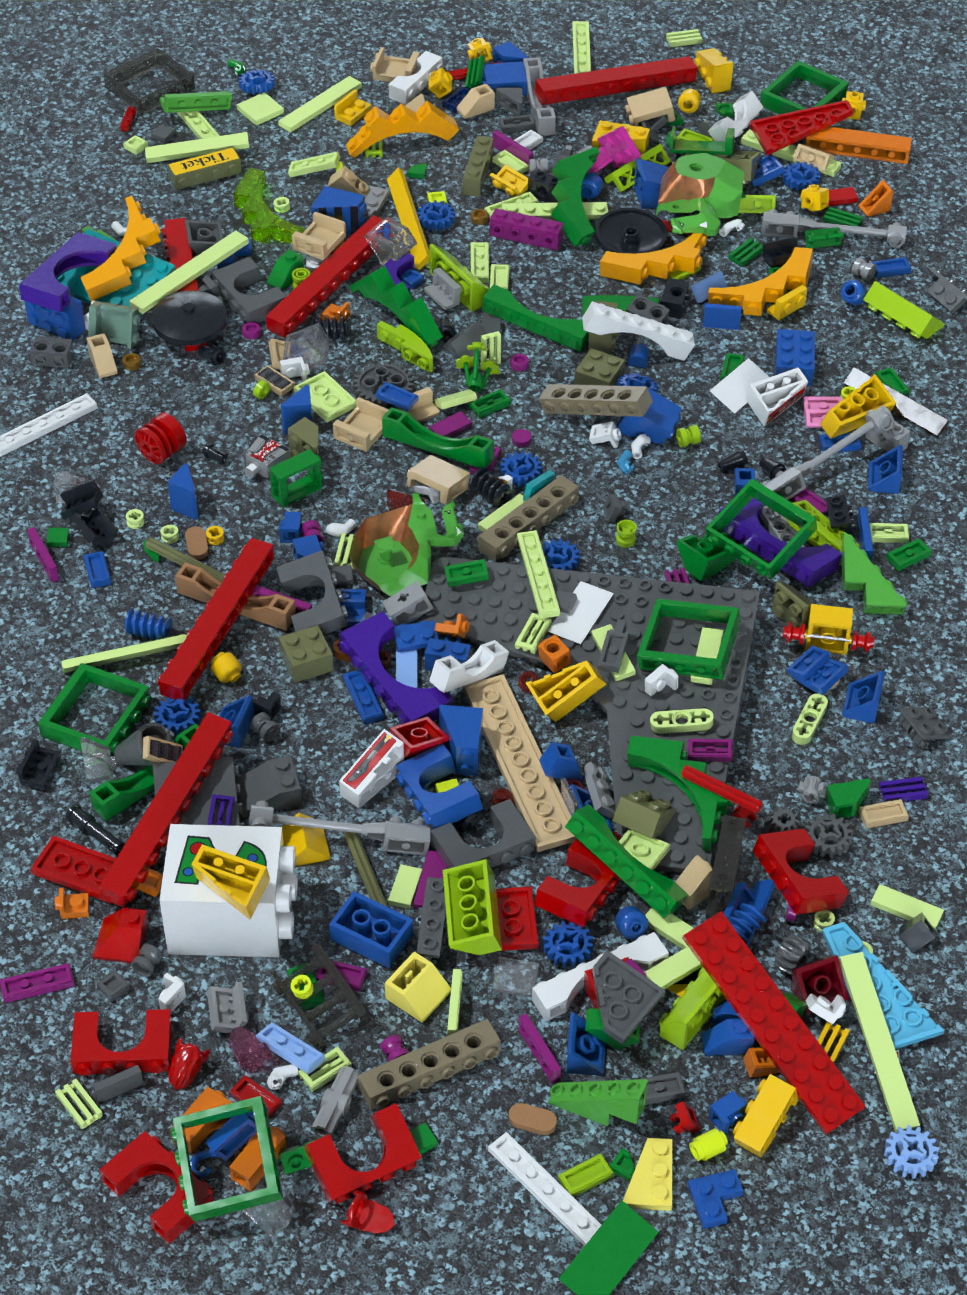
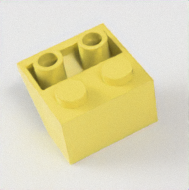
M413 952L385 982V999L421 1023L429 1017L451 992V987L434 964L416 952Z

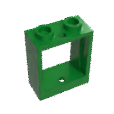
M308 449L269 468L271 496L282 508L322 489L321 458ZM307 469V476L287 485V478Z

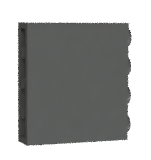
M233 757L215 760L210 776L204 778L199 794H195L191 799L192 804L187 812H183L180 824L207 825L212 794L235 797L231 826H244V822H239V816H243L242 803H237V797H241L240 784H235V778H239L238 765H233ZM176 762L153 763L155 796ZM221 801L216 802L213 825H217ZM229 802L225 803L222 825L224 826L226 824ZM162 847L160 852L167 851L166 847Z

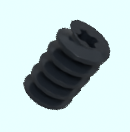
M321 315L318 316L317 320L313 316V338H317L318 334H320L321 338H324L327 333L328 339H331L334 334L335 339H339L342 335L343 340H346L348 335L350 337L351 317L349 316L347 321H344V317L341 316L340 320L337 321L334 315L332 321H330L328 315H326L325 320H322Z
M482 467L474 474L471 481L472 489L490 503L500 508L511 500L513 491L509 490V485L496 475H493L487 468Z

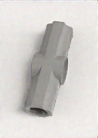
M348 1066L341 1067L331 1088L326 1089L321 1101V1109L312 1125V1131L318 1137L330 1134L332 1138L341 1117L346 1116L350 1108L351 1096L358 1083L357 1075L359 1073L354 1068Z

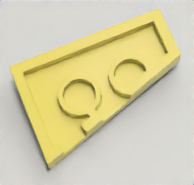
M647 1138L623 1202L630 1208L672 1211V1139Z

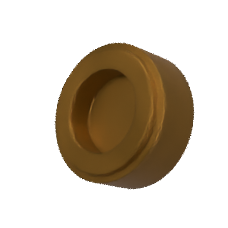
M484 209L473 210L471 212V222L476 225L486 224L488 222V212Z
M135 353L126 354L122 358L124 369L128 371L139 369L142 365L141 357Z

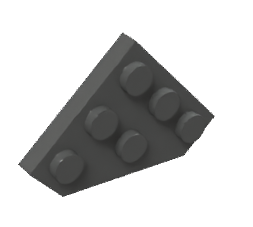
M607 950L593 966V978L603 1031L623 1045L661 1000L665 990Z

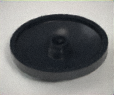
M614 209L601 216L596 224L595 239L599 247L605 252L649 253L662 250L666 244L667 229L665 224L659 217L643 209Z
M182 291L165 297L155 306L152 312V324L156 334L169 343L183 346L199 345L215 339L223 332L227 325V310L223 302L212 294L202 291Z

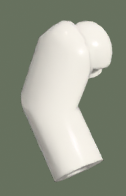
M741 219L732 220L719 230V234L725 237L734 228L737 231L742 230L745 224Z
M118 221L113 222L111 225L112 229L119 236L125 235L127 228H124Z
M640 434L631 444L634 459H640L642 457L641 447L648 446L651 442L650 437L646 434Z
M349 519L344 524L331 523L327 525L326 532L329 535L341 537L342 533L347 535L357 525L353 519Z
M293 1064L274 1068L267 1080L268 1087L272 1090L279 1089L286 1078L298 1076V1068Z

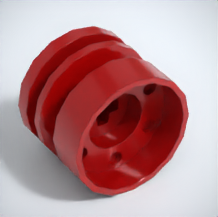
M165 412L158 414L150 420V423H146L137 429L134 434L137 447L154 464H161L165 459L171 457V454L186 446L187 443L186 434L180 423L172 415Z

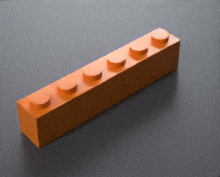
M827 127L806 138V145L830 154L908 164L912 138Z

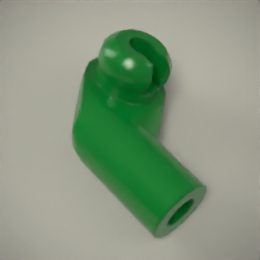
M234 59L228 60V66L234 68L237 75L241 76V74L245 73L244 63Z

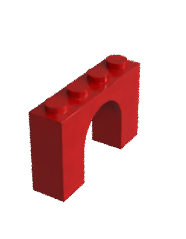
M804 828L759 834L752 851L796 915L842 908L849 891L838 876L818 879L807 878L795 872L788 865L791 862L808 860L815 846L814 841Z
M576 839L568 849L566 866L590 876L596 884L579 888L547 876L537 889L535 906L584 928L589 920L593 921L599 906H604L608 894H612L615 891L619 879H622L581 841Z
M171 1009L146 1010L145 1035L142 1041L136 1047L123 1052L110 1051L100 1044L101 1022L98 1011L74 1012L71 1049L73 1075H112L136 1065L139 1066L141 1072L162 1073L168 1071L171 1066L173 1023Z
M397 1103L371 1116L383 1144L381 1162L371 1171L359 1172L346 1166L341 1160L330 1134L308 1143L304 1147L328 1203L335 1200L336 1204H339L349 1199V1193L354 1190L364 1192L372 1188L371 1183L378 1179L383 1183L394 1178V1172L403 1169L404 1172H407L417 1167L416 1162L422 1157Z
M144 1131L100 1169L102 1182L118 1197L138 1180L151 1174L168 1176L177 1184L173 1196L150 1216L152 1229L168 1244L173 1242L194 1223L189 1214H185L183 1208V1200L186 1199L185 1190H181L179 1176L182 1175L181 1166H178L176 1163L175 1153L165 1150L163 1144L156 1136L151 1137ZM192 1170L197 1205L213 1202V1189L207 1182L198 1180L195 1172Z

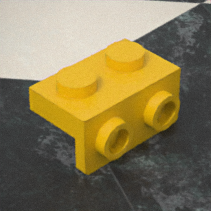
M504 165L497 175L494 173L489 175L493 186L497 189L502 188L511 197L522 195L528 189V178L507 165Z
M801 285L778 298L775 304L767 308V312L777 320H781L805 306L808 288Z

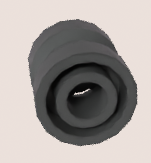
M266 712L257 714L250 724V727L256 733H260V737L265 742L275 739L281 729L275 721H271V717Z
M144 944L139 950V956H136L131 962V967L138 974L150 977L155 969V964L161 961L163 955L155 946Z

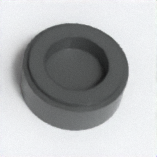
M709 120L701 122L699 124V133L711 137L708 130L713 126V123Z

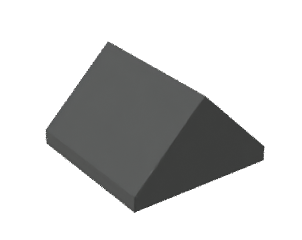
M185 220L188 245L198 255L223 239L221 222Z
M480 322L471 323L443 344L442 347L456 359H460L464 355L474 357L475 350H468L467 345H472V342H481V335L487 333ZM487 339V348H489V339Z

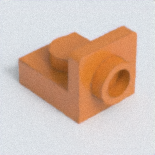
M345 302L341 307L331 303L321 314L322 320H325L326 315H328L330 321H332L335 315L337 321L340 320L341 316L344 317V321H347L348 317L351 316L350 303Z
M458 613L456 623L451 621H444V624L436 623L435 632L441 636L450 635V637L465 639L470 627L469 619L465 615Z
M149 868L147 879L143 884L140 883L137 889L156 897L162 886L163 874Z
M64 887L59 888V896H55V909L60 911L61 919L89 917V894L65 895Z

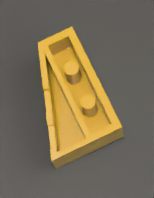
M716 48L696 51L694 63L698 67L700 77L704 79L705 85L711 93L730 91L734 62L728 61L727 57H722V53Z
M599 121L592 139L593 148L596 146L597 148L601 147L597 138L624 126L640 154L642 155L647 152L650 129L641 126L636 127L609 121Z
M584 661L562 669L559 673L548 674L542 679L534 682L529 681L526 684L545 715L557 722L604 687L606 682L596 667L588 661Z
M201 845L192 862L196 878L251 920L270 881L267 867Z
M771 1074L767 1080L763 1079L757 1088L758 1096L755 1101L751 1100L745 1109L746 1117L743 1122L739 1121L733 1130L735 1143L761 1158L775 1138L776 1131L781 1122L784 1123L788 1118L786 1113L790 1106H796L799 1101L795 1087Z

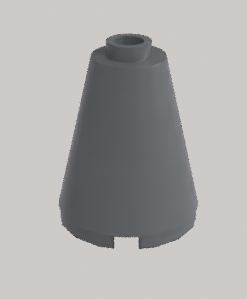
M156 722L144 724L116 746L114 751L115 759L121 765L153 766V763L157 762L143 759V737L151 736L173 742L169 732H165L162 724Z

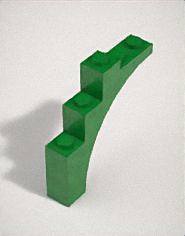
M631 736L627 751L628 766L658 774L675 784L686 794L701 820L702 850L711 851L713 843H717L718 829H715L716 824H720L721 814L727 815L728 806L732 807L733 802L681 776V772L686 765L710 776V772H707L706 763L688 761L687 751L683 749V741Z

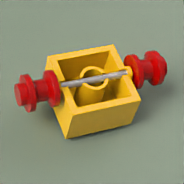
M811 604L806 632L805 624H802L800 627H793L792 622H788V626L783 628L782 638H786V643H790L794 639L803 645L805 637V650H808L813 645L829 653L847 655L849 644H851V651L861 647L867 653L874 646V636H871L869 631L865 635H859L857 630H853V636L850 635L853 609Z

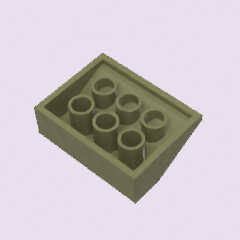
M733 151L732 155H710L721 158L744 171L743 184H748L755 177L761 152Z

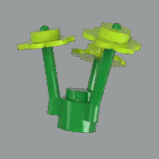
M477 341L472 342V345H467L468 350H475L474 357L464 355L460 359H456V368L465 369V386L475 392L481 391L483 387H486L489 375L493 373L500 374L499 366L490 360L486 362L481 361L480 369L486 372L484 378L478 372L479 351H488V348L483 346V343ZM474 367L473 372L470 375L469 368Z

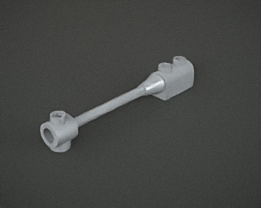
M770 209L768 212L764 211L761 235L797 238V232L840 227V232L887 237L886 242L891 247L898 248L905 244L907 226H902L901 223L895 222L892 225L889 224L888 230L819 223L796 215L793 211L778 213L777 210Z
M880 406L876 410H869L865 417L866 424L811 461L790 467L786 471H779L774 479L769 482L764 481L762 485L786 500L791 499L807 488L804 479L816 466L869 430L877 433L881 429L885 431L891 429L894 424L891 412L885 406Z
M258 801L255 805H251L248 826L272 827V823L361 833V835L383 841L382 851L422 856L427 855L430 844V826L425 825L424 821L420 819H415L411 823H403L400 817H391L389 821L385 820V822L354 824L273 814L274 807H269L266 801Z

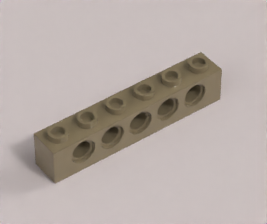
M548 384L539 397L545 414L643 417L653 402L646 386Z
M563 475L559 476L478 536V550L495 562L505 557L511 550L519 546L517 533L538 531L543 526H547L554 518L562 515L570 506L575 505L579 499V486Z
M485 1019L357 1075L358 1089L370 1110L383 1108L398 1098H406L414 1091L428 1088L441 1079H448L459 1071L471 1069L477 1063L495 1058L500 1054L501 1040L489 1020Z

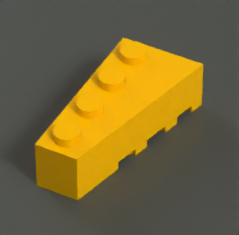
M874 374L868 381L861 384L858 389L851 392L848 397L831 408L820 425L830 439L866 424L865 417L869 410H876L880 406H885L891 412L897 402L876 374Z

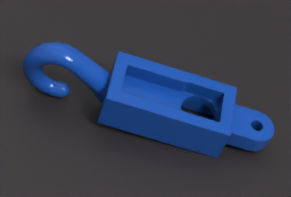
M253 1111L231 1117L206 1141L210 1149L198 1152L191 1158V1169L195 1172L197 1179L205 1178L211 1172L210 1167H206L202 1172L197 1171V1165L202 1159L222 1158L227 1161L257 1133Z

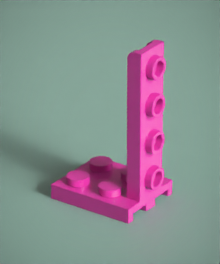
M624 126L597 138L601 144V147L598 148L600 153L597 156V161L587 173H596L610 162L617 168L641 156Z

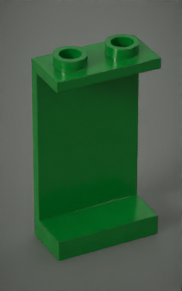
M673 126L672 131L668 132L666 147H669V153L732 155L735 128H728L725 142L676 140V127Z

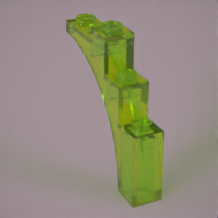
M249 168L233 192L234 207L242 208L243 223L250 225L251 240L269 243L270 239L292 244V234L295 231L303 233L306 228L281 219L267 207L262 198L266 187L265 171Z

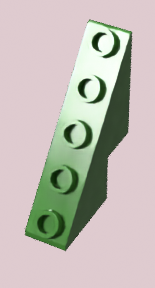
M844 532L841 540L842 590L863 591L864 613L903 614L907 606L905 598L897 594L893 584L882 576L879 567L873 565L867 553L856 545L853 536Z
M648 1080L561 1082L553 1085L550 1089L551 1096L548 1104L605 1126L609 1125L612 1116L637 1125L646 1105Z

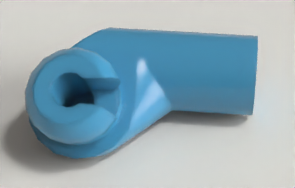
M625 450L617 461L621 472L625 474L631 473L634 469V464L630 465L631 461L629 460L633 454L629 450Z

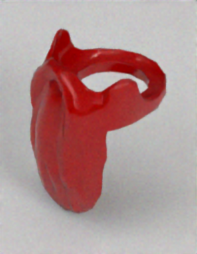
M179 1038L175 1046V1054L171 1059V1066L168 1070L169 1082L175 1090L185 1089L193 1083L202 1064L208 1060L209 1049L202 1052L196 1045L191 1043L182 1044V1038Z
M358 1190L353 1191L356 1197L347 1211L348 1219L340 1221L348 1227L372 1233H384L395 1226L393 1214L387 1207L378 1204L374 1200H368L367 1195Z

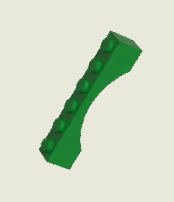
M493 284L483 297L482 311L581 352L589 341V332L584 330L583 321L576 318L556 319L536 314L521 305L509 290Z
M392 407L382 417L384 437L477 468H487L494 460V440L479 435L463 439L445 437L421 425L408 412Z
M195 723L178 734L173 743L183 745L184 751L199 726ZM147 766L136 774L123 779L107 780L90 791L92 809L106 822L153 791V766Z
M589 804L576 810L566 824L565 828L663 918L676 912L687 898L688 894L672 879L651 870L633 857L615 838L608 827L606 819Z

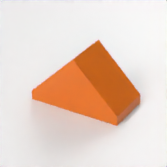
M882 180L858 206L868 217L891 210L894 191Z

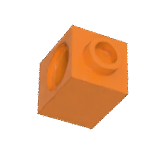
M556 635L544 639L538 644L539 658L553 673L571 664L569 648Z

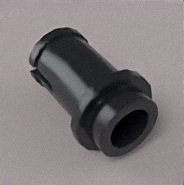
M205 444L202 449V454L205 458H211L220 464H224V461L228 458V453L215 448L214 444Z

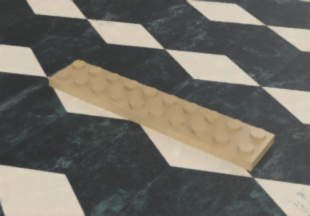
M504 674L463 686L470 706L483 708V734L520 815L536 837L535 847L537 852L574 842L577 838L565 828L571 815L553 777L545 776L539 761L542 754Z

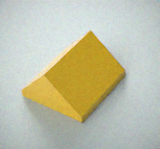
M299 812L294 816V817L311 818V817H309V816H307V815H304V814H302V813H299ZM285 824L282 826L284 846H295V866L331 860L324 829Z

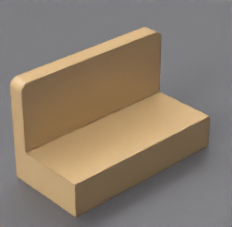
M798 144L793 161L807 162V165L813 164V168L817 167L819 170L826 172L830 159H834L835 155L804 144Z
M430 387L414 392V394L418 395V402L409 411H405L419 423L440 414L439 409L433 403V391Z

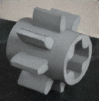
M809 776L805 777L804 782L800 781L798 791H800V797L805 802L816 803L820 801V797L825 798L827 789L824 788L825 782H822L819 777Z

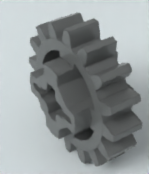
M823 813L822 818L815 815L814 820H808L805 830L815 843L814 854L819 851L821 852V857L829 854L830 858H833L834 853L842 856L843 851H848L853 840V830L849 829V823L843 824V817L835 819V814L828 817L826 813Z

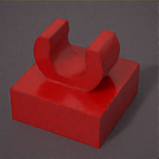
M738 805L727 820L732 826L739 822L744 829H747L751 826L747 818L750 821H754L758 817L753 811Z
M684 1101L676 1104L677 1112L671 1114L669 1119L674 1123L680 1120V1123L673 1130L678 1134L683 1133L686 1129L692 1134L700 1131L701 1127L694 1109Z

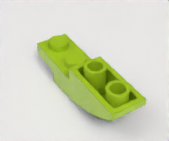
M383 321L377 324V339L400 350L402 358L429 373L433 372V356L420 337L401 324L397 328Z

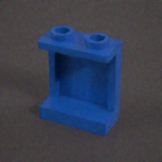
M523 62L484 64L482 85L487 84L491 89L522 88V95H527V78Z

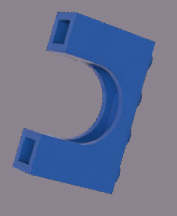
M443 743L396 765L398 774L395 777L399 786H404L406 796L409 800L413 799L412 802L416 811L422 812L421 816L425 824H430L433 829L450 822H457L483 809L479 793L470 781L445 792L432 793L425 791L434 781L456 772L452 756Z

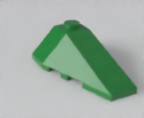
M726 532L721 533L744 549H749ZM707 534L702 538H697L696 535H689L677 541L685 570L700 581L714 576L736 559L733 555H727L721 547L712 545L707 540Z

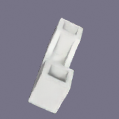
M425 51L417 58L416 74L397 76L389 83V98L406 105L429 84V76L433 71H437L441 67L444 68L443 57Z
M753 91L741 96L733 104L735 112L734 121L726 117L716 122L708 130L714 141L725 142L728 128H735V138L740 136L744 132L743 129L750 126V121L760 115L759 112L763 106Z
M494 640L480 645L476 653L462 664L451 655L435 661L429 681L445 693L499 674L504 670L509 651Z

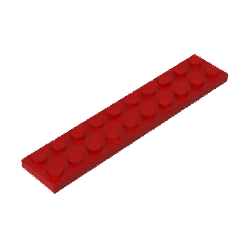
M722 911L683 935L682 939L786 1082L796 1088L798 1098L825 1135L866 1107Z

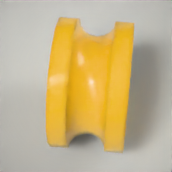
M219 526L209 527L206 530L207 543L213 546L222 544L224 542L223 529Z

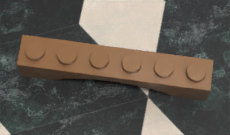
M186 562L175 575L177 593L205 603L209 600L211 601L216 588L222 584L203 568ZM278 594L271 596L251 595L239 615L287 631L293 623L291 616L296 614L295 600Z

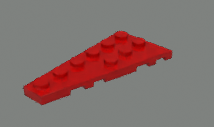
M848 100L752 120L750 121V128L768 156L852 116L853 108Z

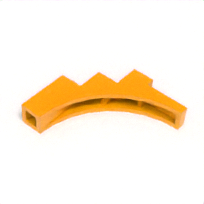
M428 101L420 106L416 113L402 103L390 115L374 106L364 117L366 124L348 141L346 147L350 156L356 158L374 143L390 136L417 132L428 133L449 141L460 129L455 119Z
M132 196L125 198L128 206L129 220L127 231L121 244L102 265L80 277L91 302L131 285L129 277L132 274L130 269L146 263L144 255L147 253L144 248L160 242L158 234L161 231L157 223L153 224L150 217L146 219L144 213L140 214L142 208L138 201H134Z
M693 233L686 240L675 246L649 253L629 254L606 251L600 260V276L641 285L648 275L668 279L669 274L674 273L675 270L688 271L694 274L697 267H701L702 257H700L701 248L705 247L707 243V236L704 233Z
M795 247L791 257L779 270L754 283L727 288L709 287L708 304L742 306L744 315L762 316L765 302L776 303L778 298L787 293V289L794 290L801 285L807 287L813 264V249Z

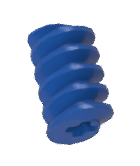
M133 608L127 613L125 618L127 634L134 633L135 636H142L153 641L168 638L172 629V618H168L165 623L164 616H160L157 621V614H153L149 618V612H145L142 617V611L137 610L134 614Z
M749 903L741 904L740 910L734 911V917L728 918V921L744 942L748 941L745 936L746 933L751 936L754 935L751 929L752 926L760 929L758 920L764 923L767 921L764 915Z

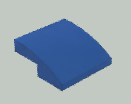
M340 589L344 598L341 604L346 606L349 617L346 618L348 626L344 628H350L365 620L366 589Z
M812 645L787 668V672L802 685L823 695L848 672V666L831 659L828 651Z

